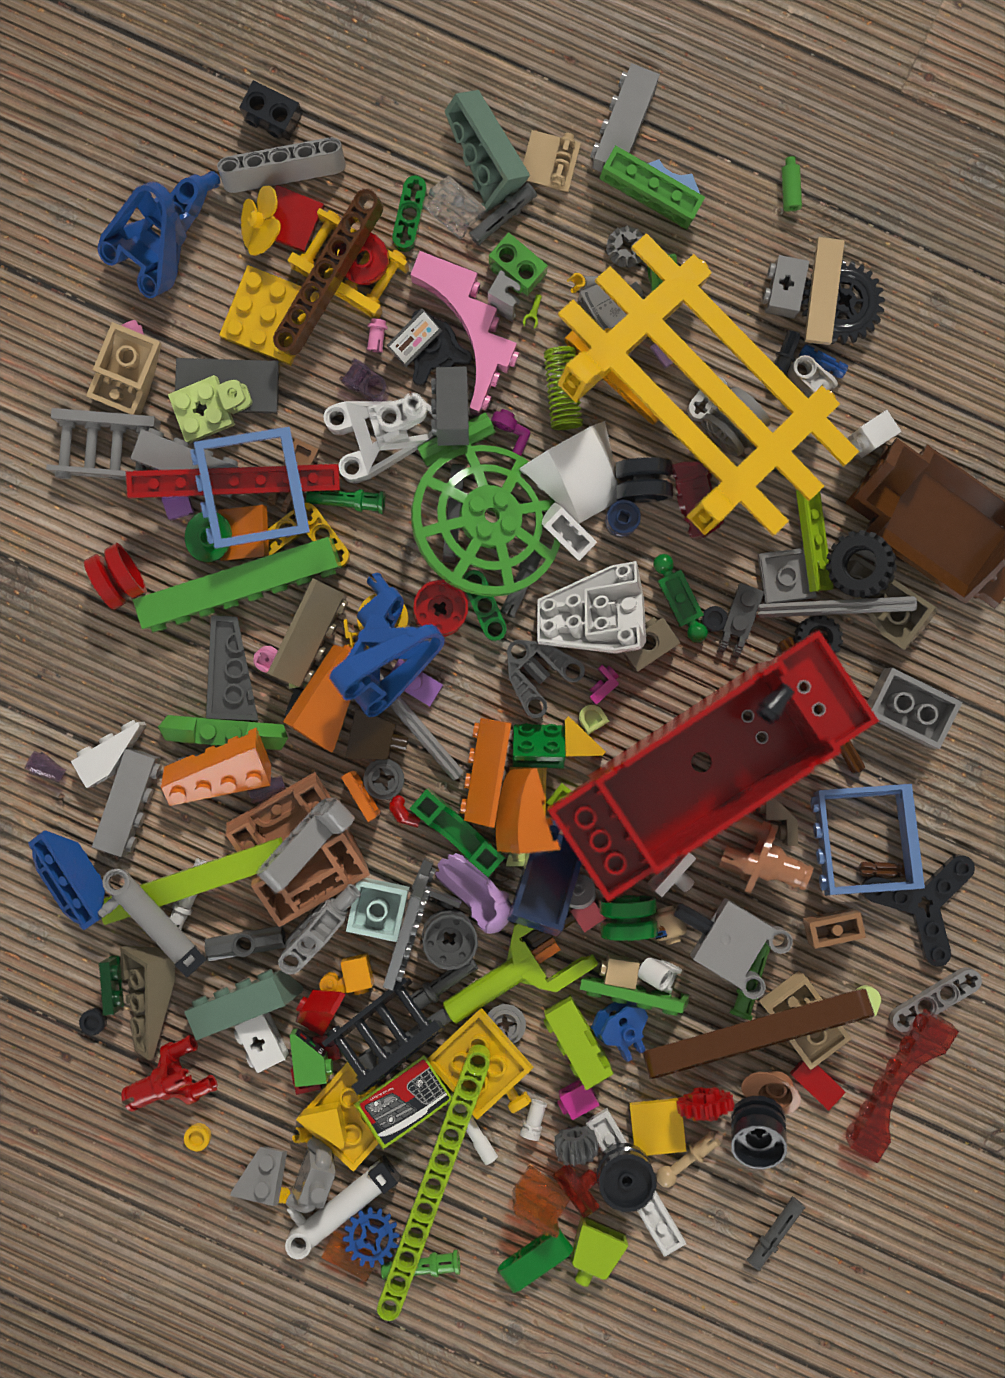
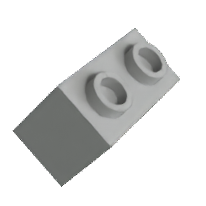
M779 255L774 263H770L767 273V279H771L770 286L765 288L762 303L766 304L764 313L788 318L796 317L801 307L809 266L808 260ZM781 283H785V288L787 290H783V285Z

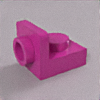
M601 665L597 669L607 681L603 683L600 680L590 689L593 694L589 699L595 705L619 685V682L616 680L619 676L610 666L605 668Z

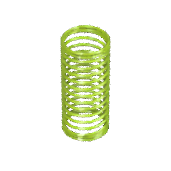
M571 346L549 348L543 354L546 360L544 363L546 365L545 370L547 371L546 376L548 377L546 379L548 382L547 388H549L547 393L550 394L548 396L550 400L548 404L551 411L549 416L552 417L550 419V422H552L550 424L551 428L554 430H569L581 427L583 419L577 418L582 416V413L578 412L582 409L578 406L581 402L577 401L576 404L562 405L575 402L572 399H562L570 396L568 394H558L565 391L562 388H558L560 387L558 385L560 377H555L563 373V371L555 370L565 369L566 365L557 366L556 364L569 363L576 357V349ZM571 351L569 353L553 355L556 352ZM558 407L559 409L552 410L551 408ZM553 413H562L556 416L552 415Z

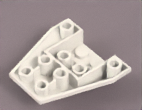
M637 562L609 566L539 598L537 642L542 645L608 653H621L642 649L646 643L645 606Z

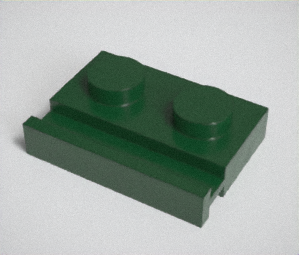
M120 955L109 956V958L99 963L103 1016L114 1015L121 1007H124Z

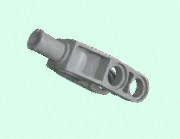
M348 884L336 899L331 897L319 904L290 933L286 941V949L279 958L278 964L282 972L286 974H296L343 924L346 919L347 909L361 895L354 885ZM291 955L296 957L299 963L296 966H289L285 963L284 958Z

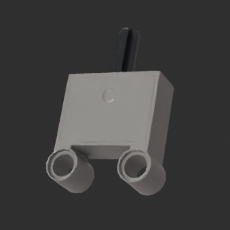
M725 897L711 920L683 903L676 907L673 914L679 920L703 933L690 954L692 959L739 987L744 995L751 999L760 998L766 989L764 980L756 972L748 971L765 942L774 952L779 954L788 952L793 945V939L786 930L779 926L769 925ZM783 934L784 942L779 946H774L773 938L775 935ZM750 979H756L758 982L754 990H746V983Z

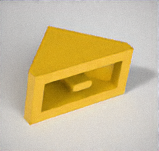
M569 716L564 719L566 757L603 756L606 753Z
M340 1101L306 1108L302 1111L298 1122L342 1150L347 1140V1132Z

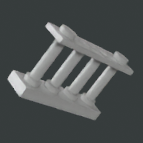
M52 408L51 419L62 427L59 465L47 464L46 470L54 473L55 477L60 479H71V475L126 480V471L120 470L123 433H126V429L136 430L139 437L141 429L147 432L149 428L160 431L161 421L155 416ZM75 425H83L87 429L84 467L69 466L72 429H75ZM101 427L110 428V431H113L110 469L95 468L97 436ZM136 463L135 471H146V466Z

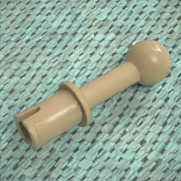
M709 1131L696 1143L689 1144L690 1151L671 1167L663 1166L659 1168L656 1174L657 1182L666 1188L673 1186L680 1172L695 1160L703 1162L707 1154L721 1145L719 1139L716 1138L709 1142L715 1136L712 1131Z

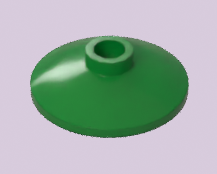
M200 512L193 516L186 526L185 544L187 550L195 559L202 562H214L221 559L228 552L230 546L215 549L214 543H208L206 528H211L209 517L204 518L203 513ZM217 513L221 538L232 537L229 522L224 516Z

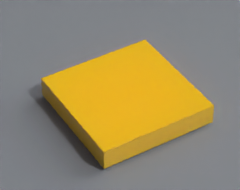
M678 1098L629 1103L633 1145L638 1146L647 1156L686 1152L683 1117L678 1114L676 1101Z

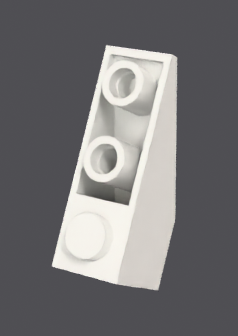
M132 720L121 727L122 731L115 736L113 733H110L99 739L100 744L93 749L88 746L76 753L78 757L72 760L71 763L86 788L95 787L117 773L125 749L134 746L146 727L145 722L136 723L135 720Z

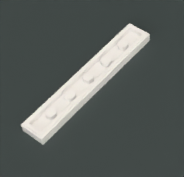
M608 1108L585 1120L588 1128L594 1130L602 1152L616 1143H628ZM655 1190L651 1201L645 1207L637 1210L665 1257L686 1245V1241Z

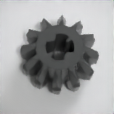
M568 1126L566 1130L561 1129L559 1134L555 1136V1154L558 1161L563 1162L564 1165L573 1164L574 1167L577 1164L585 1165V1162H592L594 1157L598 1155L597 1136L594 1130L589 1129L588 1126Z

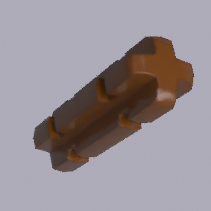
M861 862L859 866L860 875L863 877H872L874 875L876 877L896 878L898 876L906 878L904 863H898L897 865L895 863L874 862L872 864L871 862Z

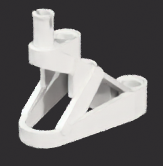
M412 393V396L408 394L405 398L397 401H344L328 407L323 417L329 431L335 435L354 432L360 451L345 455L340 460L339 471L343 478L352 484L370 480L418 450V446L434 439L436 435H432V430L429 434L408 437L406 431L422 422L427 412L432 415L431 406L425 403L418 394ZM388 413L397 415L396 421L392 424L383 422L384 416ZM334 416H344L342 424L337 426L332 424ZM369 417L377 440L372 443L365 421ZM401 449L372 466L379 451ZM350 464H358L359 471L356 474L350 475L347 473L346 470Z

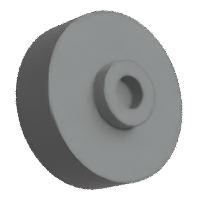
M583 874L578 875L570 902V907L574 909L589 907L596 897L593 881Z

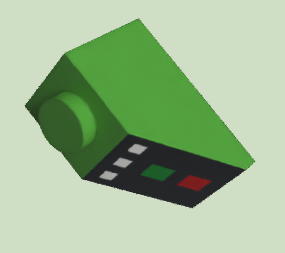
M299 1028L293 1029L290 1033L295 1087L327 1084L330 1075H333L332 1059H328L327 1050Z

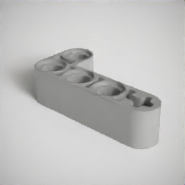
M337 798L323 799L260 866L256 874L276 893L281 891L332 834H339L345 831L352 824L355 817Z

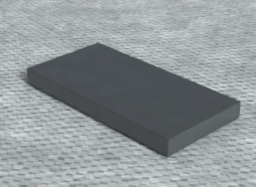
M176 358L175 391L215 375L218 377L220 384L229 380H237L247 386L252 404L247 409L238 413L278 414L279 361ZM200 403L196 411H204L207 409V406H203Z

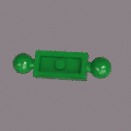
M660 554L654 559L653 567L656 572L663 574L664 578L658 580L657 583L679 627L688 624V638L694 643H701L707 638L708 631L705 625L698 623L697 618L704 616L682 570L673 573L674 562L671 556Z

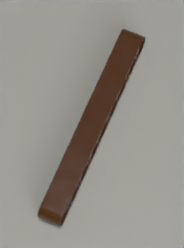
M859 989L644 1051L643 1057L649 1079H655L875 1016L867 990Z

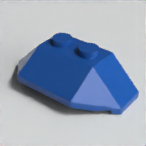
M46 830L41 832L28 842L32 850L36 870L62 912L73 922L79 924L82 930H85L101 919L98 911L103 906L105 896L101 876L78 842Z

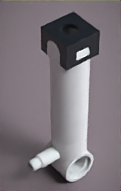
M382 1155L370 1165L368 1171L307 1220L301 1212L290 1207L287 1208V1212L296 1224L291 1229L285 1244V1250L291 1258H305L314 1246L379 1194H385L398 1183L400 1174L387 1157ZM302 1238L306 1244L299 1245L294 1239Z

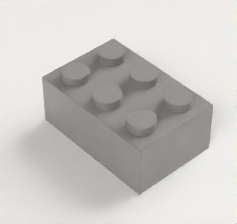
M894 668L883 669L867 701L879 720L877 723L931 749L941 748L963 703Z

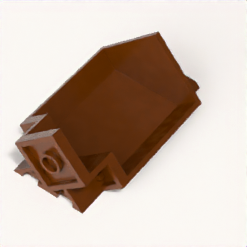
M896 438L890 446L886 445L879 459L869 468L860 481L861 484L850 495L845 504L869 520L865 530L867 533L873 532L882 537L890 545L897 557L964 604L972 597L975 599L980 598L995 609L1005 597V499L929 445H926L918 453Z

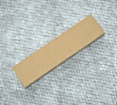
M818 237L804 342L830 345L832 343L845 240Z

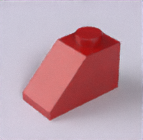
M312 990L308 998L303 996L297 1006L296 1011L300 1013L296 1022L323 1036L346 994L339 991Z

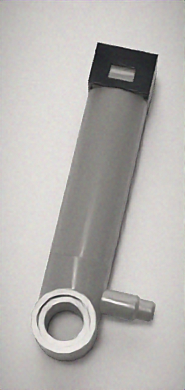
M112 869L105 874L103 887L106 892L111 894L112 898L98 911L101 917H105L118 905H121L175 963L174 965L186 978L208 959L126 870ZM116 874L124 878V886L119 890L114 889L110 882L111 878Z

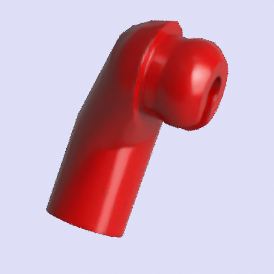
M394 796L389 803V810L395 820L399 823L418 828L421 819L416 814L407 812L404 806L405 799L402 796Z

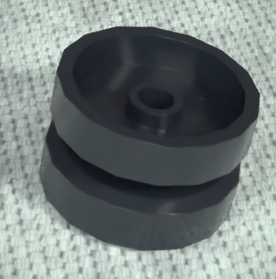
M644 457L616 462L615 476L617 479L625 481L616 486V501L629 500L633 503H651L672 499L673 484L664 480L672 475V460Z
M616 1143L606 1148L599 1156L595 1167L596 1180L599 1191L609 1206L621 1212H635L645 1207L651 1201L657 1187L656 1175L643 1150L630 1143Z

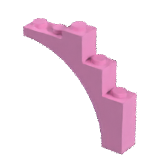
M419 251L410 274L412 283L428 290L443 301L457 316L471 342L476 361V383L469 408L471 414L479 416L482 410L487 411L490 404L491 396H488L491 386H497L501 374L497 370L508 373L510 366L515 367L519 357V352H516L517 343L490 333L496 332L500 318L497 317L496 307L472 299V297L476 298L481 283H478L476 272Z

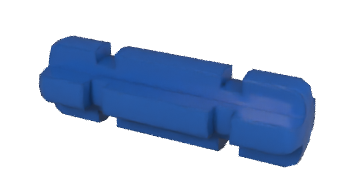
M808 344L802 347L799 357L804 355L812 357L825 371L833 372L832 375L838 378H842L848 370L847 364L841 361L839 363L836 362L835 358L820 350L814 351L815 348Z

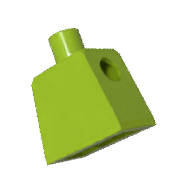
M581 1216L573 1245L574 1249L571 1253L572 1265L579 1269L575 1276V1281L584 1287H588L593 1276L606 1280L628 1247L626 1235Z

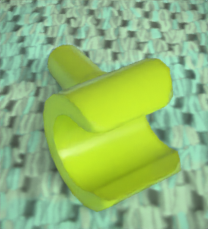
M539 294L535 296L530 313L523 318L524 327L528 318H533L536 321L533 330L538 326L537 313L542 296Z

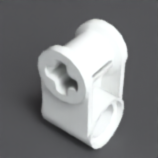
M800 356L788 369L789 379L808 398L822 384L827 390L835 389L838 386V382L833 375L825 371L810 356ZM798 364L805 366L807 375H802L798 372Z
M647 958L640 966L638 977L658 990L671 994L673 991L671 988L677 974H681L682 969L663 959Z

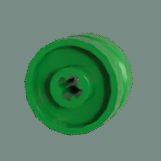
M621 895L616 896L609 902L606 898L599 900L600 914L609 918L600 924L601 937L603 939L633 941L658 936V921L648 917L657 912L656 897Z

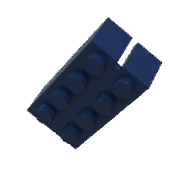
M552 819L553 825L549 826L553 842L558 841L560 849L527 853L507 920L557 937L563 930L582 862L564 834H558L560 828Z

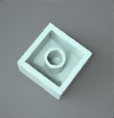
M370 878L360 880L356 883L355 887L360 891L361 895L351 905L346 932L397 942L410 887Z

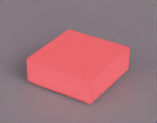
M595 901L587 908H572L570 910L584 933L606 919L600 914V909Z

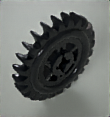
M842 260L839 284H847L850 287L842 289L839 285L831 344H834L838 337L841 339V345L846 344L848 337H850L851 343L854 344L857 341L858 335L861 339H865L867 336L866 330L872 333L875 330L874 324L881 322L877 314L881 315L884 313V308L879 306V304H883L886 301L885 298L879 296L884 289L875 286L879 282L878 278H870L873 271L870 270L864 273L865 266L863 264L857 269L855 268L854 261H851L849 266H846L845 261ZM812 280L805 282V287L809 289L803 291V297L808 299L801 302V307H808ZM853 287L859 293L861 299H856L852 291ZM857 304H861V308L859 310V313L857 314L856 310L854 309V306ZM808 309L802 313V317L807 316Z

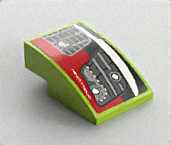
M423 1055L354 1105L382 1149H385L449 1103L451 1095L425 1055Z

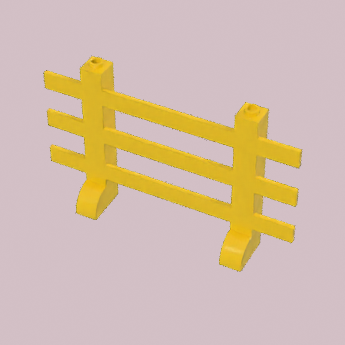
M646 233L631 249L663 282L643 300L611 266L595 279L596 284L627 314L608 333L574 299L558 312V316L590 348L587 352L579 353L566 365L558 385L576 403L612 370L721 482L686 517L706 535L740 502L774 536L789 520L756 486L775 467L808 501L824 487L791 451L811 433L843 467L860 452L827 419V416L840 403L836 400L835 395L823 386L807 398L701 289L712 274L706 262L693 254L679 267ZM685 303L792 413L774 432L664 322L682 304ZM647 337L671 359L756 447L738 467L723 454L628 356Z

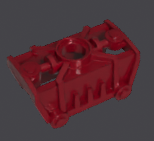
M679 462L673 464L672 475L676 480L677 501L680 511L685 517L684 521L689 523V536L693 540L706 538L721 528V525L725 523L724 518L704 535L686 516L713 491L711 483L712 473L700 462Z

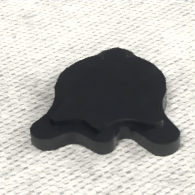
M420 310L415 311L412 314L411 318H413ZM433 316L430 317L442 332L413 360L415 366L413 382L417 386L425 385L430 372L436 369V367H453L457 364L466 366L472 361V354L458 344L451 326L446 321L443 322L435 319Z

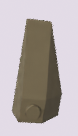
M853 554L847 564L848 574L857 580L869 577L876 568L857 554ZM894 579L893 582L890 581L888 583L889 587L886 590L880 591L879 595H872L865 599L914 596L917 599V609L914 611L873 612L866 614L883 636L905 650L922 633L938 609Z

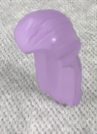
M457 853L454 855L449 854L448 859L442 858L437 864L439 872L435 873L436 878L469 907L471 917L477 921L480 929L487 934L497 933L502 930L509 922L507 920L511 909V902L508 899L509 894L500 891L489 877L485 876L463 855Z

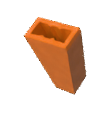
M346 644L343 647L332 646L283 721L301 735L331 753L335 749L350 700L343 699L329 677L331 671L345 660L352 650Z

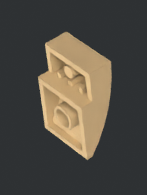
M112 322L93 367V371L96 373L86 396L95 402L124 414L141 415L154 378L161 342Z
M799 970L760 999L759 1002L767 1013L771 1015L823 999L807 977ZM840 1026L790 1040L789 1042L811 1070L852 1038L844 1027Z

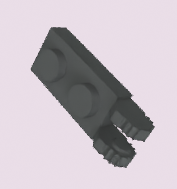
M743 583L738 584L727 615L728 619L725 627L722 629L723 635L718 646L719 652L723 653L727 649L730 635L738 637L733 649V657L739 658L745 640L748 639L764 591Z

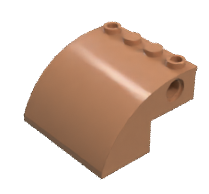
M316 772L227 822L226 836L237 852L279 837L284 841L320 801L325 798H331ZM348 827L342 833L332 834L281 891L276 893L257 874L252 875L251 887L278 927H281L340 893L348 884L354 885L370 875V872Z

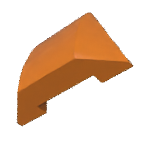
M537 768L510 769L504 779L496 817L497 851L520 854L560 849L558 841L553 842L549 826L553 825L552 819L545 816L543 809L546 798Z

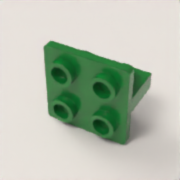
M514 724L513 767L564 768L566 755L563 725Z

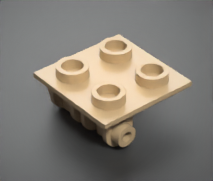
M532 130L523 162L530 174L526 182L569 192L581 142L575 141L574 135L571 133H564V136L557 137Z

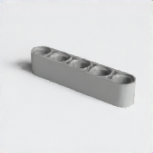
M334 137L227 156L217 163L224 189L230 193L333 175L342 172L346 167L341 142Z

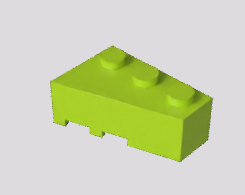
M571 994L544 1010L546 1018L543 1019L546 1028L550 1033H555L558 1038L556 1044L563 1056H568L572 1072L576 1078H580L586 1090L614 1074L610 1060Z

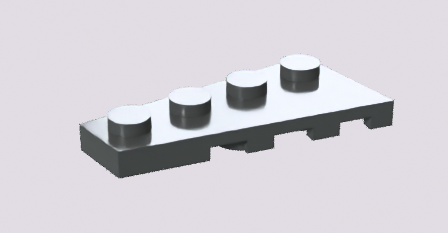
M211 615L206 718L258 721L238 617Z

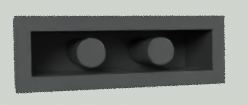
M436 367V378H431L432 394H436V399H431L432 415L436 414V419L431 420L432 435H437L438 446L469 445L467 367Z

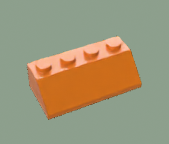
M480 718V723L475 722L472 737L477 738L476 748L470 749L468 763H473L471 774L466 773L464 788L469 789L467 799L462 798L460 814H465L464 821L495 827L511 723Z

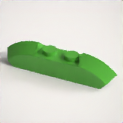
M167 715L158 726L164 739L174 742L221 746L228 743V739L235 736L243 737L248 734L249 730L256 727L265 749L282 750L288 739L284 725L274 723Z

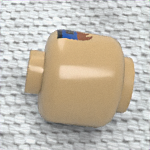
M674 906L658 909L655 915L651 917L658 921V936L655 939L657 941H665L666 945L681 942L680 936L685 935L687 932L686 924L673 915L675 911Z

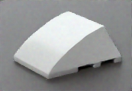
M605 421L588 427L519 468L524 475H528L537 484L540 490H544L555 503L563 507L579 524L617 502L616 486L619 484L615 476V465Z

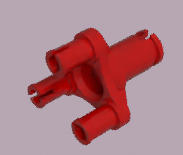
M188 1035L175 1043L169 1042L161 1046L158 1066L153 1069L151 1075L122 1089V1101L131 1097L134 1098L133 1102L125 1106L129 1111H136L159 1099L166 1101L173 1097L182 1100L187 1105H191L199 1101L200 1097L217 1090L218 1084L213 1075H208L206 1078L193 1083L192 1076H186L189 1071L181 1067L180 1057L196 1051L198 1048L197 1040L193 1035Z

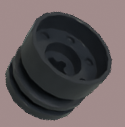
M750 1096L741 1099L735 1104L733 1111H731V1151L734 1157L744 1166L753 1169H768L777 1166L784 1160L787 1154L786 1117L783 1108L775 1100L765 1096Z

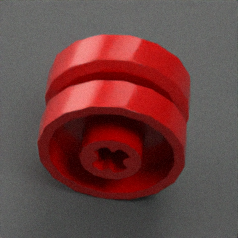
M119 543L107 547L104 550V557L95 554L83 562L93 587L105 604L113 610L126 604L127 595L135 599L147 592L146 584L131 556Z

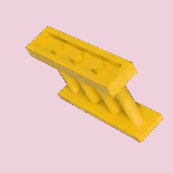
M319 208L317 214L320 222L323 223L305 254L299 256L292 252L287 260L291 269L306 278L314 267L315 262L313 260L331 230H335L341 221V217L331 210L326 212ZM351 227V233L357 231ZM388 250L389 265L386 273L377 281L370 294L363 295L357 291L358 284L345 280L344 283L341 282L334 295L371 318L379 319L383 313L379 304V298L397 269L407 274L409 271L407 258L397 250H393V252ZM365 252L358 264L364 265L369 261L370 256L368 252ZM333 268L325 271L324 279L331 277Z

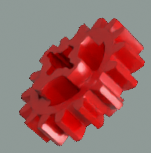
M717 1087L694 1088L692 1093L684 1094L683 1097H678L676 1101L678 1114L681 1117L686 1116V1119L692 1118L693 1121L718 1120L717 1117H720V1115H727L728 1111H733V1108H735L733 1094L724 1092V1090L719 1091Z

